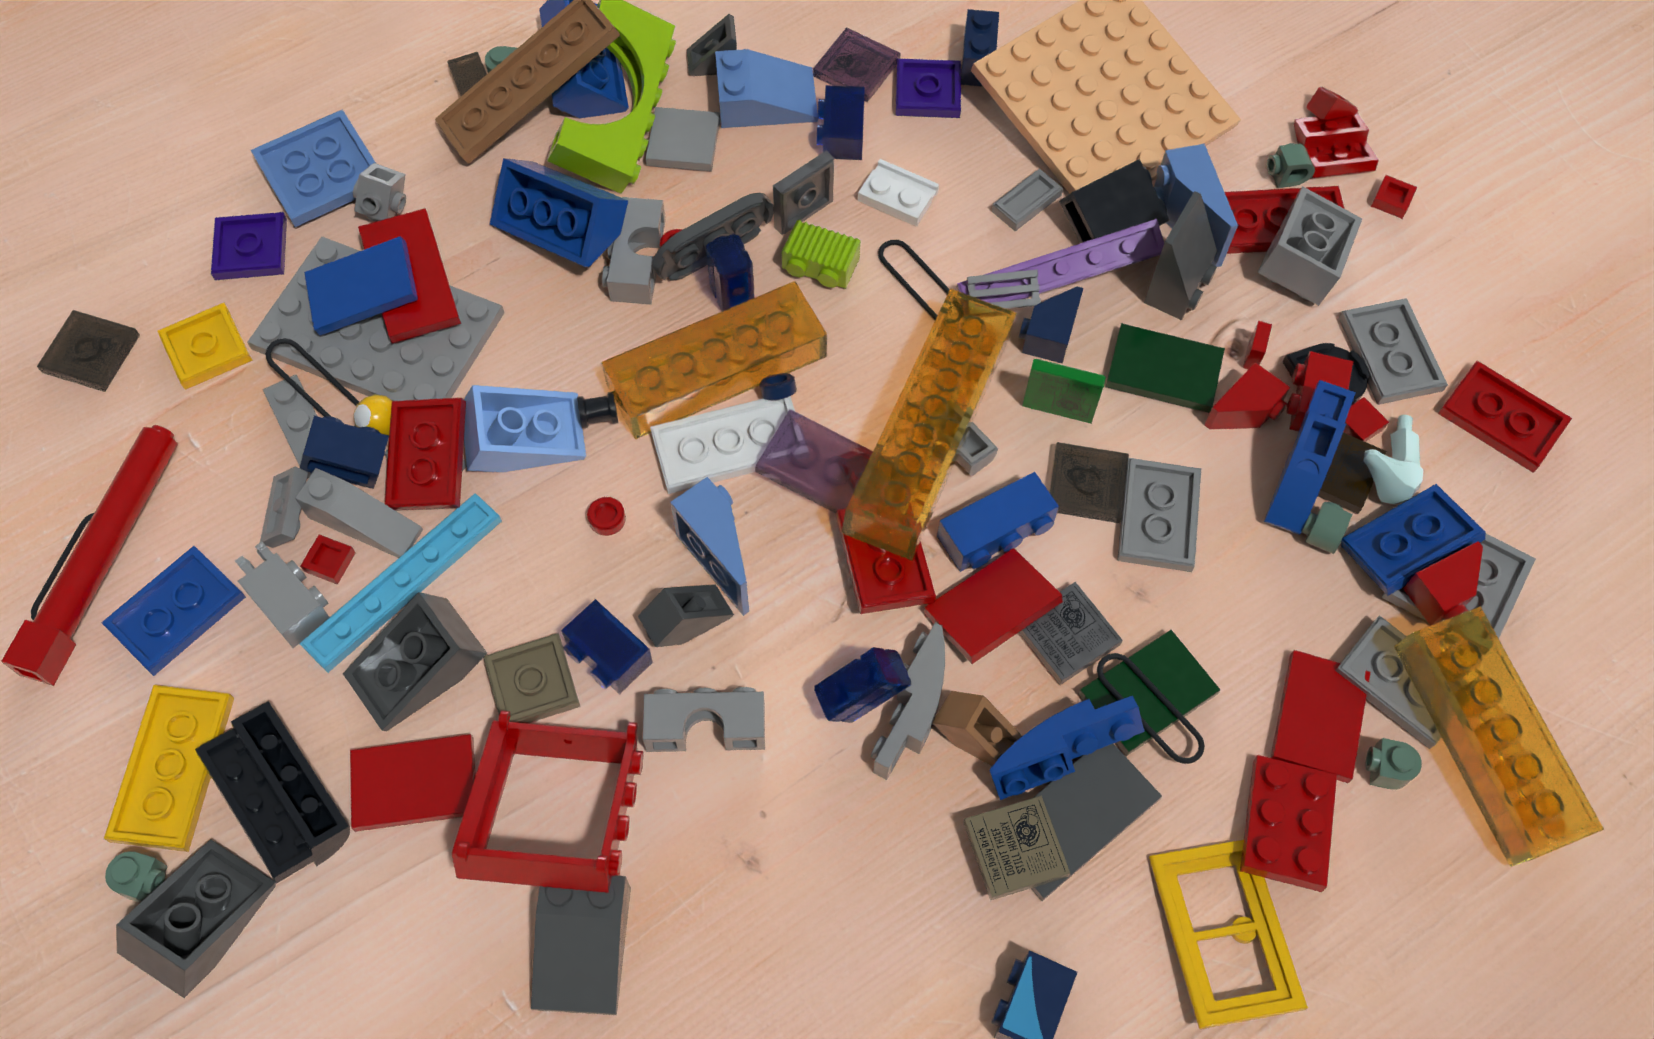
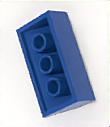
M547 0L539 8L542 27L573 0ZM605 48L552 93L553 107L579 119L626 112L629 106L622 66L619 60L608 48Z
M503 158L490 225L579 265L590 267L621 235L628 200L536 162Z

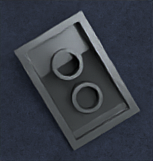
M1196 191L1193 192L1164 243L1144 301L1145 304L1180 320L1183 319L1188 308L1191 310L1196 309L1203 295V291L1199 290L1202 283L1209 285L1217 269V266L1212 264L1217 253L1216 245L1202 196Z
M418 592L347 668L343 675L380 729L388 731L462 681L484 658L487 652L447 598Z
M210 839L116 925L117 953L185 998L217 966L274 890L276 882Z
M612 876L609 893L539 887L535 921L531 1010L617 1015L631 892L626 876Z

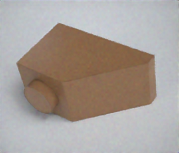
M950 691L932 722L954 746L990 766H993L1000 756L1022 737L1016 728L984 695Z

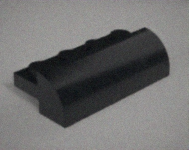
M268 701L231 721L233 729L199 746L195 751L277 884L310 863L314 862L317 867L334 855L347 841L350 835V827Z

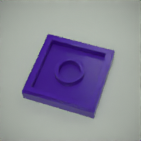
M897 58L896 116L960 118L961 61Z
M284 212L216 217L211 275L214 280L284 275L287 218Z

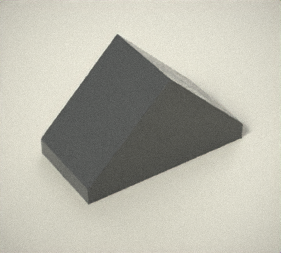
M731 14L725 16L687 48L688 71L690 75H717L715 51L737 50L734 16Z

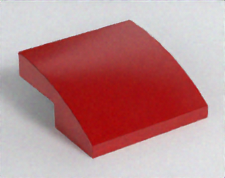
M1358 112L1356 115L1331 120H1321L1317 116L1294 120L1297 142L1305 146L1315 168L1312 178L1376 171L1379 159L1367 143L1369 129Z

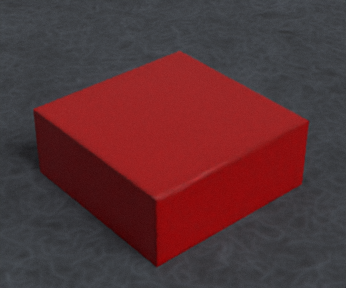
M1385 175L1371 207L1403 219L1417 187Z
M1258 321L1249 340L1243 368L1249 369L1255 362L1260 365L1266 353L1272 324Z
M1363 397L1351 405L1343 432L1367 442L1384 430L1389 421Z
M319 534L300 567L305 573L338 585L356 552L352 546Z

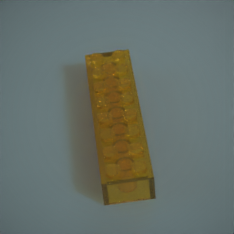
M953 289L949 290L845 510L843 534L913 560L957 460L960 449L964 444L967 433L970 430V426L974 421L1009 341L1016 312Z

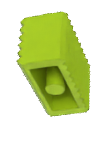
M797 220L781 252L782 268L795 277L807 276L817 279L826 287L834 288L838 286L846 289L860 259L861 241L858 238L854 239L852 236L847 237L845 234L841 235L839 232L835 233L833 230L828 231L826 228L822 229L820 226L809 225L807 222Z

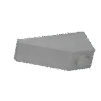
M315 468L295 498L309 519L397 558H400L413 547L423 531L420 525L351 483Z

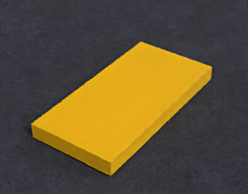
M153 685L104 836L106 841L189 852L211 779L197 756L195 749L224 734L234 702V697L231 694Z

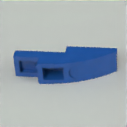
M1322 380L1317 382L1294 446L1288 455L1264 519L1265 523L1298 535L1301 534L1337 450L1356 392Z
M1133 696L1098 709H1094L1090 699L1066 708L1032 728L1006 750L989 770L1000 800L1022 794L1026 790L1044 783L1059 780L1063 776L1075 772L1072 759L1091 754L1098 749L1119 741L1128 740L1137 734L1143 733L1144 728L1139 707Z

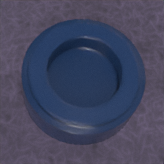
M787 373L770 375L760 382L762 397L767 400L787 398L797 391L794 376Z

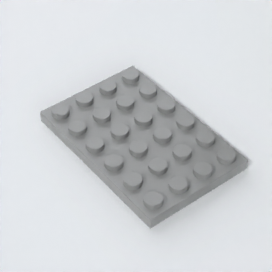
M321 237L247 342L252 350L265 355L267 347L271 342L283 338L291 339L298 343L342 386L366 396L374 394L383 395L392 401L452 398L504 315V310L500 304L450 286L461 324L391 343L383 314L380 313L320 336L313 327L304 272L359 252V250ZM279 344L273 348L271 352L272 358L328 380L293 346Z

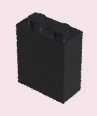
M1140 159L1070 193L1059 201L1080 243L1157 219L1159 226L1170 221L1166 205L1158 197L1152 185L1151 175L1143 167Z

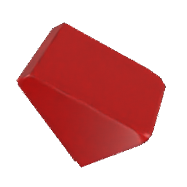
M1319 87L1307 104V109L1321 120L1356 115L1358 112V107L1341 95L1324 87Z

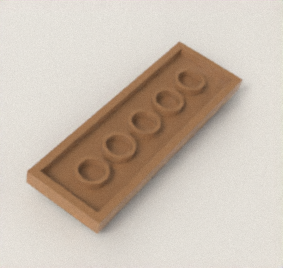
M573 0L436 117L435 120L459 155L470 164L595 56L608 47L620 34L592 0Z

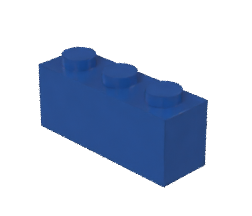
M1033 472L939 521L937 538L960 572L969 567L976 569L987 563L993 554L1001 550L1008 552L1018 547L1024 538L1033 533L1038 536L1050 530L1054 525L1059 505L1038 475Z

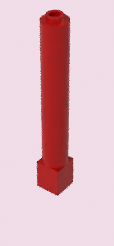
M153 425L152 428H142L33 622L24 620L1 660L3 664L19 676L52 686L55 685L77 645L71 640L74 632L178 446L177 442L173 439L174 434L168 429L158 425Z

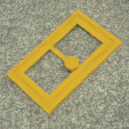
M1244 840L1149 856L1199 1029L1304 1011L1308 1008L1264 877L1240 872ZM1235 866L1252 919L1239 917L1235 919L1231 926L1194 932L1177 876ZM1232 935L1237 942L1247 944L1252 942L1256 935H1258L1275 990L1215 1001L1197 942Z

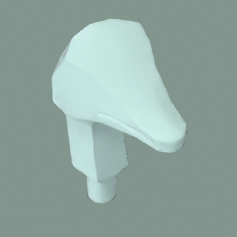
M1409 415L1399 416L1397 431L1390 434L1392 458L1374 449L1367 450L1364 453L1363 461L1373 477L1377 495L1380 501L1384 503L1399 504L1409 500L1420 488L1423 480V469L1420 465L1419 435L1412 431L1413 418Z

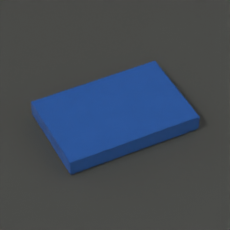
M401 236L304 272L313 327L320 336L418 300L407 243Z
M1435 484L1343 537L1341 547L1380 589L1389 596L1406 586L1417 572L1477 541L1482 542L1485 540L1486 531Z
M193 546L101 623L155 676L246 598V596L209 559Z

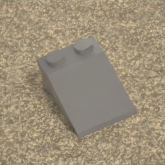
M1302 186L1268 248L1258 273L1267 277L1271 282L1278 283L1293 291L1299 297L1319 306L1342 275L1362 218Z

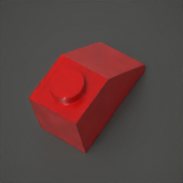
M1255 362L1212 407L1204 426L1208 429L1261 428L1269 418L1275 421L1285 410L1288 403L1284 399L1291 387Z
M1479 541L1417 572L1403 588L1430 626L1444 619L1448 624L1452 623L1468 612L1465 606L1477 593L1483 546Z

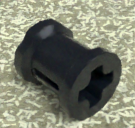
M613 391L608 392L607 396L590 399H585L583 396L577 397L582 428H588L591 423L611 421L613 424L618 423Z

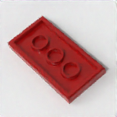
M1339 186L1307 187L1312 192L1344 208ZM1301 188L1224 192L1238 224L1227 254L1267 252Z
M426 208L358 226L364 250L400 236L407 243L418 300L382 313L391 343L461 324Z

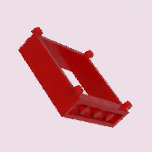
M501 710L499 721L493 720L452 850L456 878L609 893L612 876L620 875L622 850H618L620 841H627L630 817L626 816L627 807H634L636 801L637 783L633 782L634 775H641L643 768L644 752L637 751L636 733L638 724L629 722L627 733L516 723L509 722L511 717L510 711ZM514 754L621 764L601 855L597 859L487 849Z

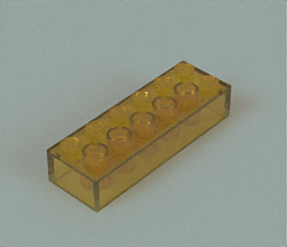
M793 281L602 361L601 364L606 385L610 392H614L615 402L634 439H638L651 433V426L689 417L760 386V382L770 375L788 374L827 357V333L796 281Z
M1481 606L1415 631L1394 646L1510 867L1533 860L1604 830Z

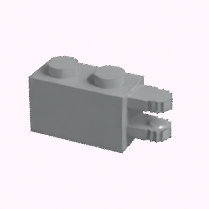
M261 541L255 546L257 553L264 560L258 567L254 569L250 561L243 556L235 560L246 574L238 580V583L291 647L294 648L330 618L323 609L329 603L315 586L308 590L303 585L302 581L307 577L293 560L286 564L277 553L273 554Z

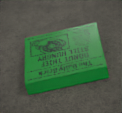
M1034 359L1022 406L1092 424L1106 376Z

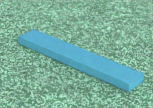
M476 493L473 494L460 508L452 512L306 637L300 645L329 673L406 606L418 592H422L502 522L500 516Z

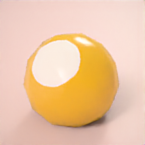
M377 394L365 397L356 405L353 414L355 426L359 428L371 427L378 430L381 434L389 436L392 400L387 396Z

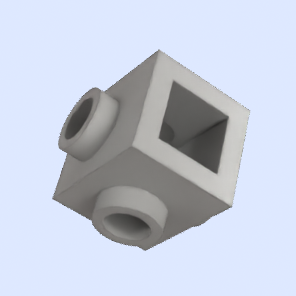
M376 163L370 165L359 174V179L353 188V197L356 198L355 212L364 214L373 221L384 220L395 216L397 213L400 214L406 203V194H403L406 174Z

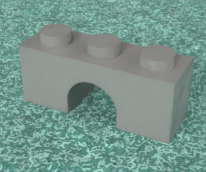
M622 197L628 200L621 235L608 247V258L611 260L610 266H604L603 287H608L610 301L651 305L656 281V271L652 266L653 256L638 255L636 252L643 248H660V239L664 234L666 222L663 200Z
M739 687L734 689L733 692H717L712 688H699L694 690L693 693H678L673 689H659L654 691V694H644L643 742L646 752L686 751L687 734L693 725L701 721H712L721 726L724 731L726 750H765L764 691L756 692L754 688Z

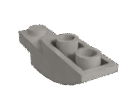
M936 622L929 634L924 631L921 633L913 648V652L917 654L911 666L904 663L895 679L894 684L898 685L897 700L902 703H899L891 717L890 724L894 727L888 738L881 736L871 753V757L875 759L873 773L886 780L889 778L905 747L918 754L921 753L931 731L932 722L936 717L945 670L943 628Z

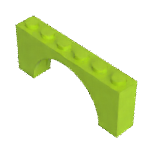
M599 0L597 7L620 34L606 48L615 55L628 75L633 92L632 111L624 118L606 124L582 123L565 117L554 136L547 161L622 194L629 183L634 184L641 170L637 160L642 158L647 148L648 140L644 136L645 132L648 133L653 125L655 114L651 113L652 107L655 108L662 94V89L658 88L659 82L662 83L667 75L669 65L665 61L666 58H670L676 44V40L672 39L675 25L624 0Z

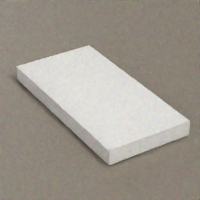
M790 396L779 400L763 398L650 427L668 494L690 489L706 477L714 483L809 459V452Z

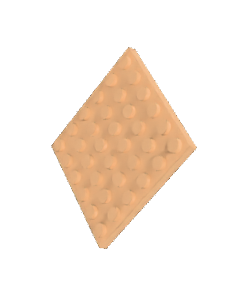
M1079 0L978 60L971 69V72L1069 194L1140 159L1143 167L1149 171L1153 181L1157 178V168L1162 163L1165 150L1199 144L1207 146L1236 127L1241 121L1240 117L1142 0Z

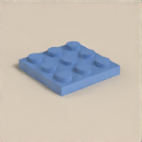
M343 109L251 150L294 227L356 200L353 197V188L359 179V174L373 163H376Z

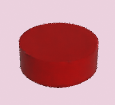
M602 497L595 500L588 508L587 517L590 527L597 534L609 536L616 534L623 528L626 515L623 505L617 499Z

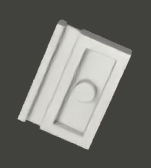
M880 159L876 169L872 170L859 190L858 201L917 227L931 205L932 199L938 194L939 184Z

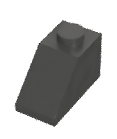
M715 584L664 588L638 617L655 647L682 645L729 620L734 614Z

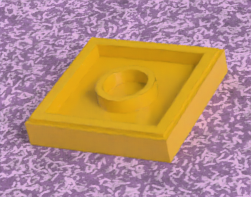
M221 303L157 331L180 384L185 390L253 361L225 303Z

